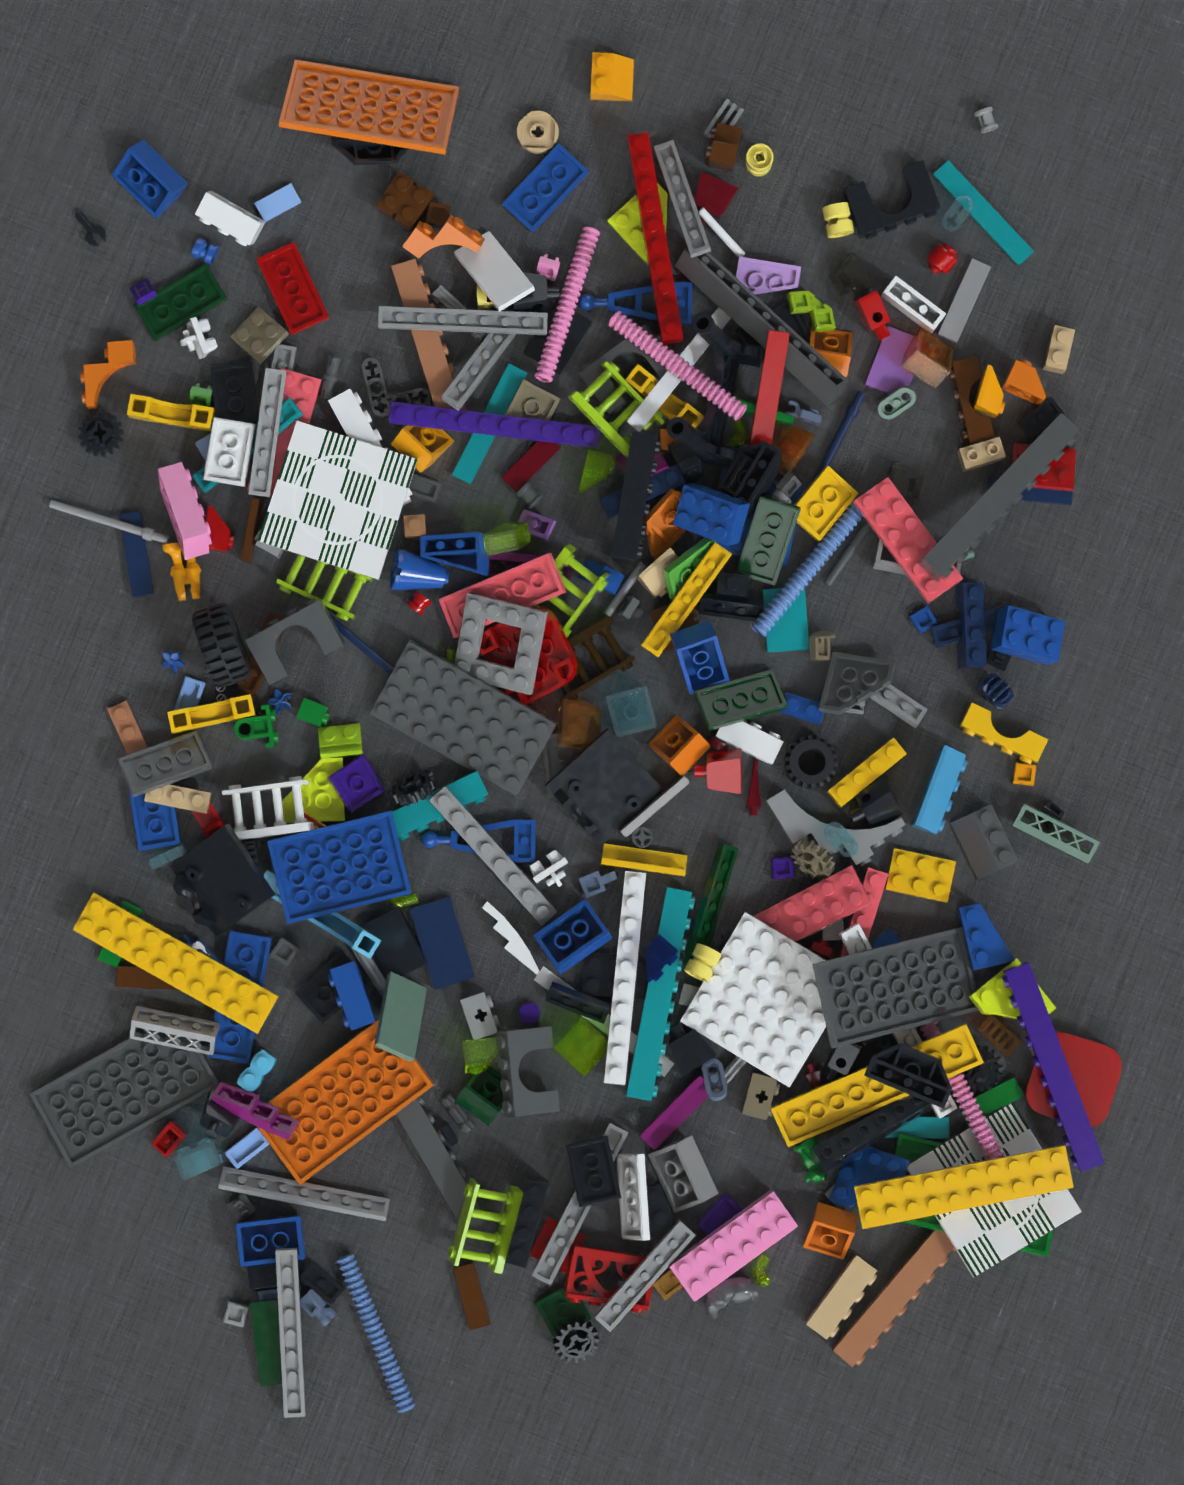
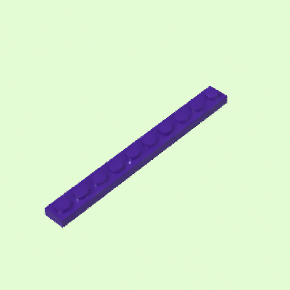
M391 402L389 423L592 448H598L600 430L596 426L464 410L458 411L455 409Z

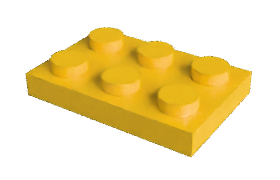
M825 466L794 504L801 507L796 523L816 541H820L859 493L832 468Z
M893 848L885 890L948 903L956 861Z

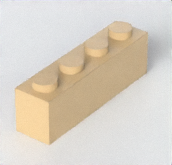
M854 1254L805 1321V1324L826 1340L829 1336L833 1338L840 1328L837 1326L842 1319L846 1320L851 1314L852 1310L850 1307L854 1302L858 1303L864 1296L863 1289L867 1284L871 1286L877 1278L875 1274L877 1270Z

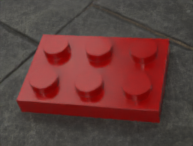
M1013 443L1011 465L1030 446L1029 444ZM1064 448L1063 451L1065 453L1057 462L1053 460L1049 464L1051 468L1044 476L1040 474L1035 480L1038 482L1033 488L1073 491L1076 449Z

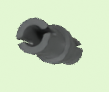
M328 356L325 374H322L321 378L323 383L319 398L326 400L332 398L335 382H338L337 373L341 359Z

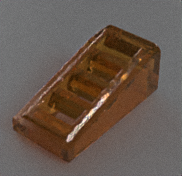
M992 1014L988 1015L976 1029L1008 1058L1022 1042ZM993 1022L995 1026L990 1030L989 1033L985 1032V1030ZM1000 1028L1001 1032L993 1039L991 1036ZM1006 1033L1008 1036L999 1044V1039ZM1010 1039H1013L1014 1042L1012 1043V1045L1007 1050H1005L1003 1047L1010 1041Z

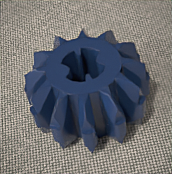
M993 673L986 676L978 686L985 699L998 709L1007 706L1014 697V693L1008 684Z

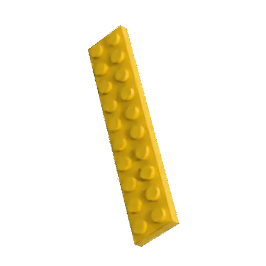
M93 892L73 928L77 933L257 1034L279 997Z
M966 1023L911 1046L939 1058L948 1078L984 1063ZM867 1065L777 1104L771 1108V1111L787 1146L790 1147L909 1096V1094L864 1076Z
M1065 1145L854 1186L862 1229L1074 1188Z

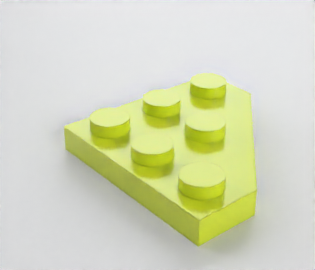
M657 183L666 233L668 193ZM635 195L607 222L648 265L637 197Z
M343 757L320 759L302 779L309 780L308 785H301L303 810L320 822L345 821V805L327 778L344 767ZM291 791L282 800L283 816L286 823H294V820H296L293 791Z
M1018 958L1010 962L969 996L981 1014L1000 1015L1017 1019V1016L1020 1015L1018 1009L1012 1007L1009 999L1012 993L1010 988H1005L1002 976H1004L1003 970L1021 964ZM1039 987L1048 1014H1050L1056 1007Z

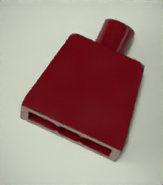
M702 172L694 200L697 210L699 211L704 207L713 218L720 220L735 198L738 187ZM700 217L702 225L707 226L708 224Z

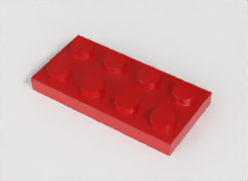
M295 242L256 259L291 336L330 319Z

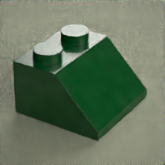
M483 1062L458 1095L455 1102L489 1126L502 1109L503 1091L500 1087L501 1074Z

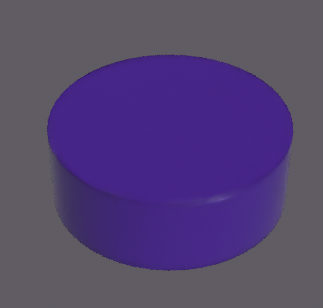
M526 1003L520 1008L519 1017L525 1024H533L538 1021L540 1010L535 1004Z

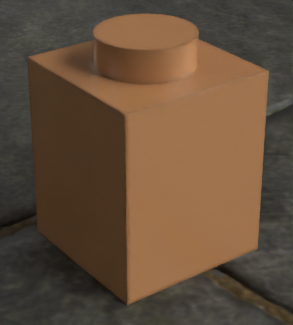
M425 514L404 516L406 540L420 539V536H427Z

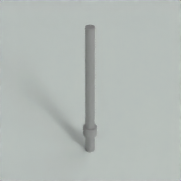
M51 500L49 504L50 508L142 536L143 539L148 541L155 540L168 544L170 536L155 532V529L149 527L135 526L55 500Z

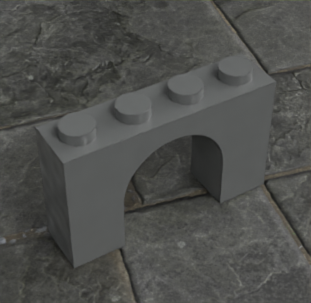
M646 324L642 326L643 331H648V335L652 334L653 338H656ZM622 337L613 344L614 348L610 351L604 350L596 356L598 360L594 363L588 362L579 369L581 372L578 374V377L588 388L605 371L600 365L602 362H614L624 355H635L642 358L658 379L662 378L668 370L665 368V365H660V361L656 362L655 358H651L650 354H645V350L641 351L640 346L636 347L634 342H629V338L624 339ZM610 378L592 395L599 405L616 390ZM620 396L605 411L607 416H611L623 407L626 401Z
M313 598L304 603L305 608L297 611L295 608L285 613L287 618L281 621L276 618L267 623V629L261 631L258 628L248 634L250 638L245 641L269 685L291 674L278 650L279 637L287 627L300 625L309 629L325 655L346 644L322 599L316 601Z
M552 1026L497 1032L496 1044L499 1048L498 1066L501 1070L500 1087L503 1091L502 1108L505 1112V1117L559 1112L558 1090L532 1092L524 1087L519 1078L518 1071L521 1059L529 1051L554 1048Z

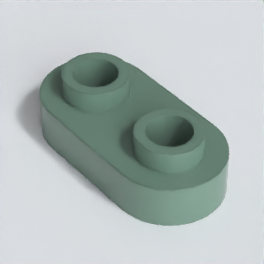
M908 385L900 386L879 402V415L884 419L895 418L915 403L916 391ZM906 392L910 396L908 398H904L902 394ZM890 404L893 408L887 409L885 405Z

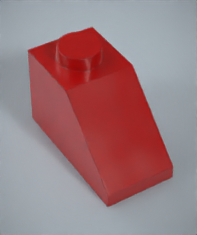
M208 506L206 522H208L211 534L209 535L212 542L209 545V551L229 553V549H233L235 536H232V532L213 506Z

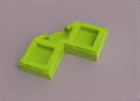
M808 290L787 293L790 314L810 313L814 332L835 330L833 311L826 303L820 302Z

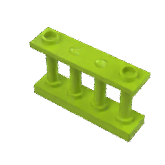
M604 361L600 365L605 371L584 392L573 391L568 398L628 458L632 433L627 438H622L617 433L619 431L618 428L636 411L644 399L618 373L620 370L613 362L608 363ZM612 377L620 386L598 407L595 406L593 408L588 403L590 401L589 398ZM627 392L634 401L613 422L610 421L608 423L603 418L604 412L622 394ZM657 410L640 432L644 433L654 422L657 425H662L665 422L662 419L663 414Z
M571 544L563 548L555 559V564L564 587L582 600V603L575 611L559 597L549 599L551 603L571 617L564 627L561 625L566 638L572 633L570 628L597 591L602 592L608 584L606 579L610 575L606 572L599 578L574 559L573 553L576 548ZM564 565H570L594 584L588 594L562 575L563 572L560 570Z
M297 554L285 582L277 579L276 583L280 585L279 590L287 594H291L292 591L309 600L315 598L318 601L320 598L311 594L324 566L328 564L317 561L303 591L292 586L305 559V556ZM336 567V573L322 601L326 608L337 612L336 616L345 621H348L349 618L354 620L355 615L350 613L351 607L362 584L366 583V581L372 582L373 578ZM350 572L355 574V582L341 609L331 604V600L343 575Z
M470 1178L469 1184L464 1189L465 1199L453 1244L448 1249V1258L454 1266L459 1265L460 1258L487 1262L489 1268L494 1273L502 1274L524 1193L517 1186L511 1185L506 1193L480 1189V1184L475 1179ZM481 1197L503 1201L505 1204L503 1212L494 1213L474 1209L476 1198ZM471 1217L498 1222V1231L493 1234L468 1229ZM472 1238L493 1242L492 1252L486 1254L464 1250L465 1239Z

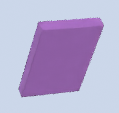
M887 326L890 336L882 339L865 385L890 394L900 386H910L927 341Z

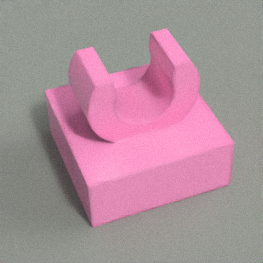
M545 254L544 257L540 256L536 274L545 275L548 280L556 281L561 263L559 258L556 257L555 260L549 259L548 254Z

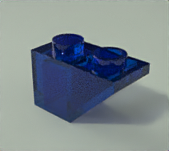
M660 934L645 949L646 980L649 983L652 980L656 982L664 974L662 971L663 967L666 964L671 966L678 958L676 955L678 950Z

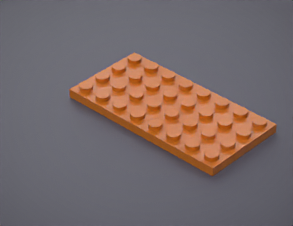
M294 60L279 119V127L445 155L460 87Z
M379 1020L267 1103L279 1107L280 1114L298 1120V1126L290 1140L269 1133L259 1127L258 1129L299 1185L435 1085L416 1058L410 1062L374 1046Z

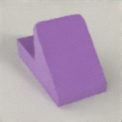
M524 509L515 528L546 542L556 521Z

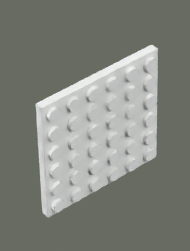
M745 912L720 953L721 958L717 966L712 967L713 975L710 981L702 983L680 1022L695 1029L703 1036L790 1088L826 1028L812 965L826 960Z

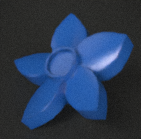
M169 651L163 652L165 661L162 666L165 668L171 666L175 674L178 671V666L183 667L186 665L182 660H179V651L173 654Z
M276 689V698L270 699L268 703L276 705L275 711L277 714L281 712L283 707L285 709H292L290 703L287 702L291 697V693H286L282 696L281 691Z

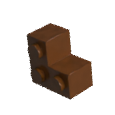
M717 123V128L712 127L710 140H713V146L708 145L706 161H709L708 167L733 172L742 128Z

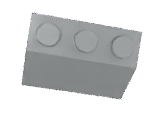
M692 1135L648 1154L674 1213L703 1203L718 1194Z

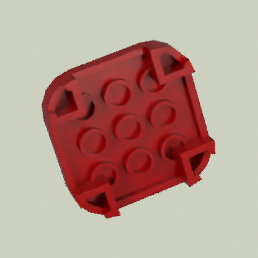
M542 606L531 607L548 612L533 694L528 695L501 688L502 692L524 704L534 702L568 684L577 673L578 663L576 656L557 617L551 610ZM499 623L487 629L482 638L481 656L485 655L487 661L514 668L521 628Z
M1056 1031L1091 1127L1098 1126L1108 1115L1121 1075L1122 1063L1120 1056L1114 1049L1106 1045L1066 1032ZM1033 1063L1024 1091L1026 1101L1034 1111L1054 1118V1116H1057L1055 1107L1051 1109L1047 1099V1096H1050L1048 1088H1043L1039 1076H1042L1040 1067L1036 1069Z

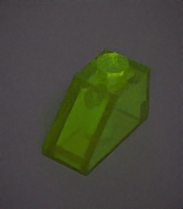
M588 450L579 487L580 494H584L608 479L609 473L613 474L616 464L615 461H612L613 455Z
M506 522L483 535L485 551L488 556L519 550L531 543L527 523Z
M497 1037L462 1041L461 1051L465 1073L479 1074L491 1066L499 1056V1048L496 1044Z

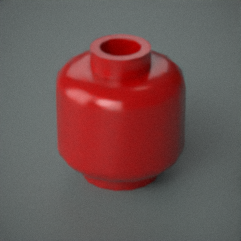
M945 242L943 245L936 244L927 256V261L930 263L928 268L937 275L940 272L948 274L958 261L956 256L958 252Z

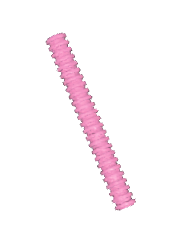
M586 226L582 228L583 233L580 234L581 239L578 240L579 245L576 246L577 251L574 252L575 257L572 258L573 263L570 264L571 269L568 270L569 275L566 277L567 281L564 283L565 287L562 289L563 293L558 301L559 306L556 307L557 312L554 313L555 318H553V324L550 326L552 330L548 332L550 336L546 338L548 342L544 344L546 348L542 350L544 354L540 357L542 360L539 361L538 364L540 366L536 369L538 372L534 375L540 381L547 383L553 381L552 376L555 375L554 370L557 369L556 364L559 363L558 358H560V352L563 350L561 346L565 344L563 340L567 338L566 333L569 332L568 327H570V321L573 319L572 315L575 313L573 309L577 307L575 303L579 301L577 297L581 295L579 291L582 290L581 285L584 284L583 279L586 278L585 273L588 272L587 267L590 266L589 261L592 260L591 255L594 254L593 249L596 248L595 243L598 242L597 237L600 236V232L593 227Z
M621 311L616 312L611 317L609 327H614V330L619 331L620 335H624L625 339L629 338V342H634L636 347L640 346L641 351L645 350V354H650V357L655 358L656 362L660 361L661 366L665 365V368L667 370L670 369L672 374L676 373L677 378L681 377V381H686L688 386L692 385V389H697V392L702 393L703 397H707L708 401L712 400V404H717L718 408H722L724 413L728 412V416H733V419L736 421L745 413L747 409L746 404L742 405V402L740 400L737 401L735 396L731 397L730 392L726 393V389H721L719 384L715 385V381H710V378L705 377L704 373H699V369L695 370V367L693 365L690 366L688 361L684 362L683 357L679 358V354H674L672 349L668 350V346H663V342H658V339L653 338L652 334L648 335V331H643V328L641 326L638 327L636 322L632 323V319H627V316L622 315Z
M937 1021L920 1026V1031L924 1033L923 1037L930 1039L941 1034L939 1031L940 1027L936 1026ZM959 1073L948 1078L952 1091H954L953 1096L957 1097L956 1102L960 1103L959 1108L963 1109L962 1114L966 1115L965 1120L969 1121L968 1126L972 1127L971 1132L975 1133L974 1137L978 1139V1145L982 1146L980 1148L981 1151L984 1150L985 1152L983 1154L984 1157L987 1156V1160L1003 1157L1004 1152L1000 1151L1001 1146L997 1145L998 1140L994 1139L995 1135L991 1133L992 1129L988 1127L989 1123L985 1122L986 1117L982 1116L983 1111L979 1110L980 1105L976 1104L977 1099L973 1098L974 1093L970 1092L971 1088L967 1086L968 1082L964 1080V1074Z

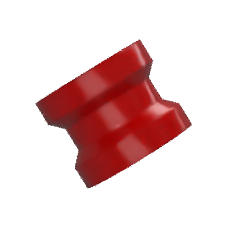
M415 590L412 599L407 600L405 604L422 616L424 609L429 607L432 602Z

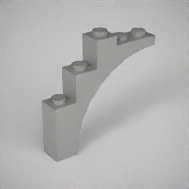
M785 789L766 800L767 805L791 844L798 843L799 840H808L807 835L811 834L817 846L821 844V847L828 850L827 853L830 856L841 850L839 845H842L854 866L860 864L862 867L872 861L870 856L874 853L870 846L873 845L874 848H877L885 843L883 838L890 834L892 837H895L903 832L901 827L906 825L903 819L899 818L887 825L872 829L851 830L837 828L820 822L807 814L792 800Z

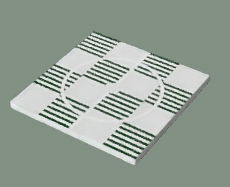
M296 421L258 542L379 580L418 459Z
M1013 1102L985 1119V1122L989 1123L988 1127L992 1129L991 1133L995 1135L994 1139L998 1140L997 1145L1001 1146L1000 1151L1004 1152L1003 1157L1042 1149ZM971 1127L909 1164L907 1172L909 1175L984 1161L988 1158L987 1156L984 1157L983 1154L985 1152L984 1150L981 1151L980 1148L982 1146L978 1145V1139H975V1133L971 1132ZM1068 1189L938 1214L935 1217L974 1278L1082 1211Z

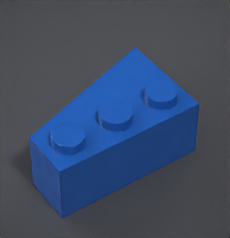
M481 532L420 536V553L422 558L489 577V535Z
M980 903L957 908L972 970L1015 961Z

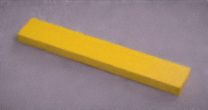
M716 542L713 543L641 644L643 648L659 658L671 641L670 634L679 630L732 553Z

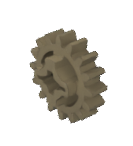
M804 839V841L799 840L791 850L793 852L791 857L795 859L793 863L798 864V869L805 872L806 876L810 874L812 879L816 877L819 881L823 878L826 879L835 869L833 867L835 863L831 861L833 857L827 855L828 850L821 847V844L815 845L813 840L810 843L807 839Z

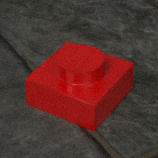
M820 939L817 942L812 941L809 948L827 957H830L833 949L829 948V943Z

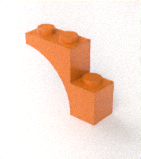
M450 215L438 232H435L431 225L419 221L406 238L402 247L419 259L428 250L446 244L460 245L477 253L485 239L477 230L466 226L462 219Z
M133 340L107 342V348H104L105 361L109 363L83 365L84 371H80L81 383H85V391L82 392V402L86 404L89 410L97 409L100 390L105 381L114 372L123 367L136 364L135 343Z

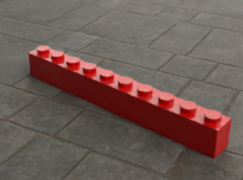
M649 133L627 135V144L660 338L663 345L683 342V333Z

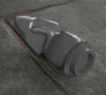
M749 1277L725 1279L707 1292L705 1307L713 1319H716L718 1311L723 1309L731 1300L736 1303H742L749 1299L754 1301V1298H758L756 1283L751 1281Z

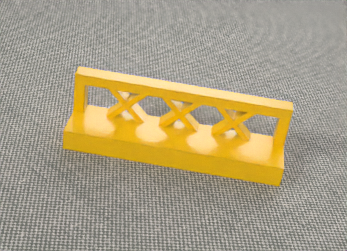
M604 843L601 865L685 877L688 855Z

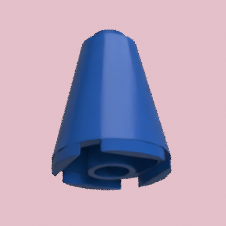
M397 548L392 562L394 563L393 570L390 573V588L392 590L442 588L444 584L447 585L449 572H446V567L404 549Z

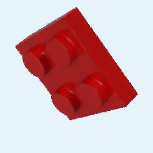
M548 1216L530 1252V1256L540 1260L559 1221ZM578 1232L572 1244L582 1245L586 1235ZM571 1247L559 1268V1271L565 1274L568 1272Z

